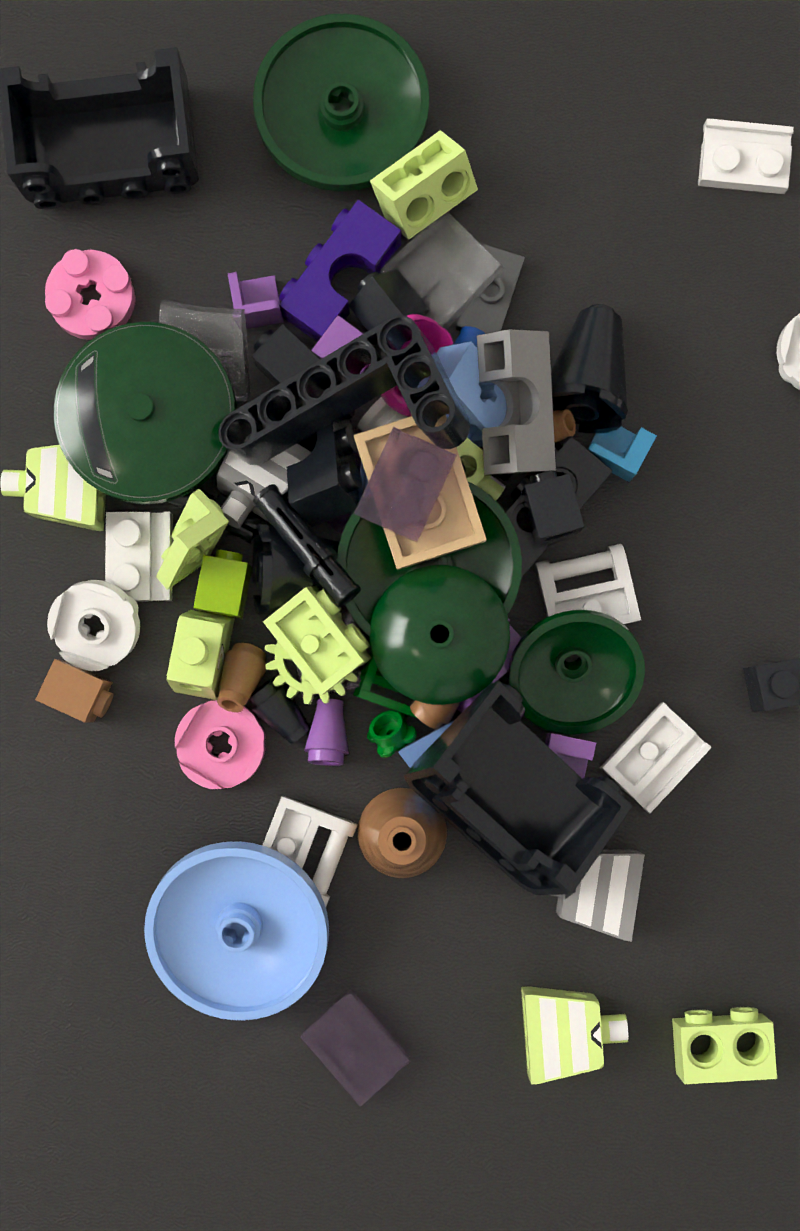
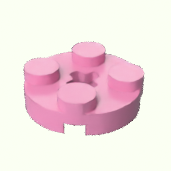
M74 249L65 253L62 260L51 270L45 286L46 308L62 329L80 339L91 340L111 328L126 324L135 306L134 287L127 271L116 258L98 250L81 251ZM90 285H96V290L101 294V298L98 301L91 299L88 305L82 304L83 297L80 295L82 289L88 288Z
M216 700L208 701L192 708L183 717L175 734V748L177 749L180 767L190 780L209 789L232 788L251 778L258 770L265 754L266 737L258 718L250 709L244 706L241 712H229L221 708ZM223 732H226L230 736L228 743L232 746V750L229 754L222 752L218 757L214 756L211 753L214 746L208 742L209 738L212 735L219 737Z

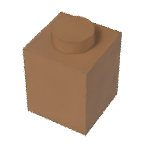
M54 659L35 700L84 723L95 722L97 716L102 718L106 714L112 702L113 693L109 692V689L113 682L87 670L77 668L65 660Z

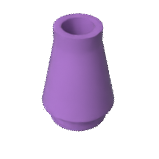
M321 699L317 700L315 715L304 749L305 752H308V763L324 766L344 765V755L349 754L343 715V701L330 699L329 703L324 704Z

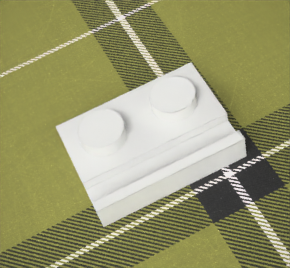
M707 118L703 125L704 137L701 147L698 186L785 194L789 187L792 152L791 136L794 127Z
M106 512L105 581L118 586L126 595L133 597L136 602L172 601V587L167 590L156 578L164 561L161 556L173 543V538L171 537L173 532V514L171 512Z
M663 702L649 714L600 768L635 799L644 810L651 813L712 747L705 743L693 729Z

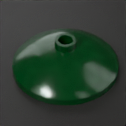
M450 565L420 567L398 578L379 599L370 625L372 654L384 678L403 695L432 705L459 703L483 691L502 669L510 644L508 616L497 593L476 574ZM443 625L448 629L449 638L447 641L436 643L431 639L430 632L434 626Z
M592 610L564 611L538 622L524 634L516 645L508 669L509 686L517 690L523 698L524 716L537 726L560 734L589 733L602 729L618 720L636 701L641 692L645 677L643 653L632 632L617 619ZM571 655L579 656L574 662L565 661Z

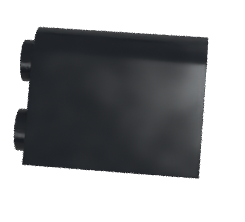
M177 47L155 50V63L153 66L147 68L145 62L136 63L137 73L52 83L48 74H39V82H33L22 77L19 66L0 68V108L7 174L27 201L34 203L38 209L50 210L60 207L61 203L79 201L82 204H98L103 202L106 197L122 196L127 199H140L147 196L148 192L165 190L167 193L181 194L190 191L191 186L198 182L199 175L187 75Z

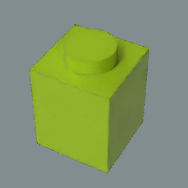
M217 550L215 557L203 555L194 609L201 612L243 619L252 567L248 563L242 562V554Z

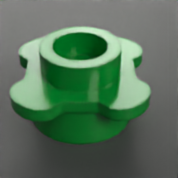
M385 711L377 715L372 720L367 733L368 740L377 744V753L383 758L391 757L395 751H399L407 743L413 742L417 736L416 729L413 726L407 725L405 714L398 711Z

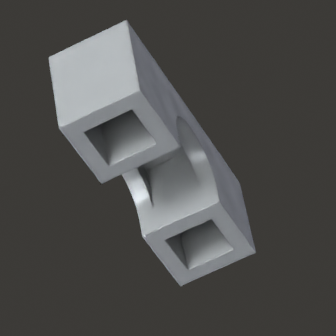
M509 329L477 335L479 382H490L500 387L507 404L506 416L502 424L498 427L482 429L484 475L556 471L549 332Z

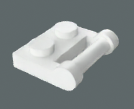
M622 544L608 546L607 551L552 564L548 560L534 564L547 617L570 610H592L607 614L623 624L641 620L627 557ZM610 568L614 573L615 580L560 593L556 591L554 581Z
M281 796L262 846L287 856L303 869L318 827L322 826L332 830L312 880L319 890L326 907L330 899L327 891L348 836H354L358 824L289 797Z

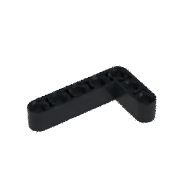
M397 315L382 322L231 412L220 424L218 434L219 440L224 447L250 465H259L397 385L415 423L436 446L442 449L458 447L466 440L470 430V423L432 343L411 318ZM411 340L407 347L401 349L403 344ZM368 364H370L369 368L365 372L361 373L362 369ZM430 376V379L424 386L417 388L424 378ZM327 388H330L329 391H328L324 396L321 397V395L323 394V392H324ZM290 411L288 416L285 419H283L284 415ZM449 414L445 423L435 427L438 419Z

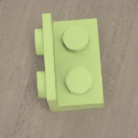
M200 489L190 495L172 532L171 537L174 541L161 556L164 561L156 578L167 590L201 567L203 555H211L229 522L224 516L221 507L214 500L209 499Z
M310 586L301 590L264 620L263 623L321 696L359 666L371 659L366 651L370 645L356 626L351 625L349 628L337 614L341 607L335 604L334 599L324 588L319 591L316 586Z

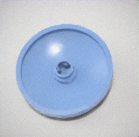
M230 841L199 848L185 855L167 871L149 902L145 916L144 933L146 949L155 972L168 990L179 1000L199 1012L220 1019L253 1020L276 1014L298 1001L313 985L319 975L326 955L329 940V921L319 890L307 873L294 861L266 846Z

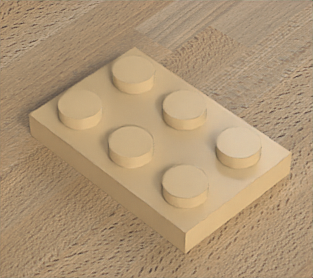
M446 415L438 419L435 427L441 426L446 422ZM412 416L353 435L397 570L487 541L457 447L442 449L436 446L417 426Z

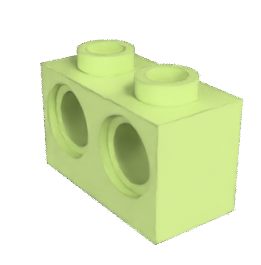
M441 130L370 180L385 219L401 230V234L408 240L478 190L465 149Z
M757 1008L730 1009V1015L713 1016L712 1011L689 1010L685 1012V1018H672L676 1074L684 1084L777 1079L773 1022L762 1013H758ZM747 1032L755 1033L754 1046L746 1052L737 1051L739 1037ZM700 1035H709L711 1042L708 1050L703 1054H692L691 1044L693 1040Z

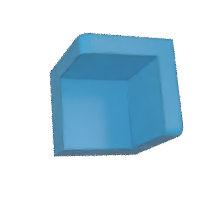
M620 427L614 431L596 433L587 450L609 467L613 474L630 482L637 474L657 435L642 427L636 434Z

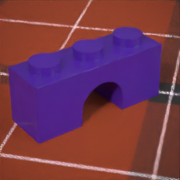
M357 200L350 211L344 208L339 213L331 227L333 234L324 245L318 243L312 249L305 262L306 270L298 280L292 278L285 285L279 296V300L282 301L279 304L282 317L316 342L320 340L337 315L345 320L350 314L349 301L337 293L331 286L335 275L349 267L360 268L369 274L376 271L380 274L401 246V230L360 200Z

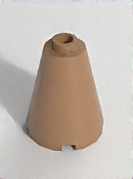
M409 788L390 789L377 795L365 807L358 824V842L366 860L379 872L396 878L417 876L430 869L440 858L447 839L445 819L413 789ZM398 832H406L410 835L412 841L407 845L401 846L393 842V837Z

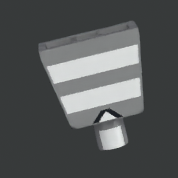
M295 444L265 463L250 465L228 450L217 474V489L228 497L221 506L224 516L229 521L228 524L235 528H240L250 512L267 520L261 510L254 505L253 499L262 489L271 484H275L289 502L286 467L304 460L311 452L299 444Z
M631 849L602 850L573 894L551 895L558 897L556 908L558 916L584 927L632 942L645 854Z

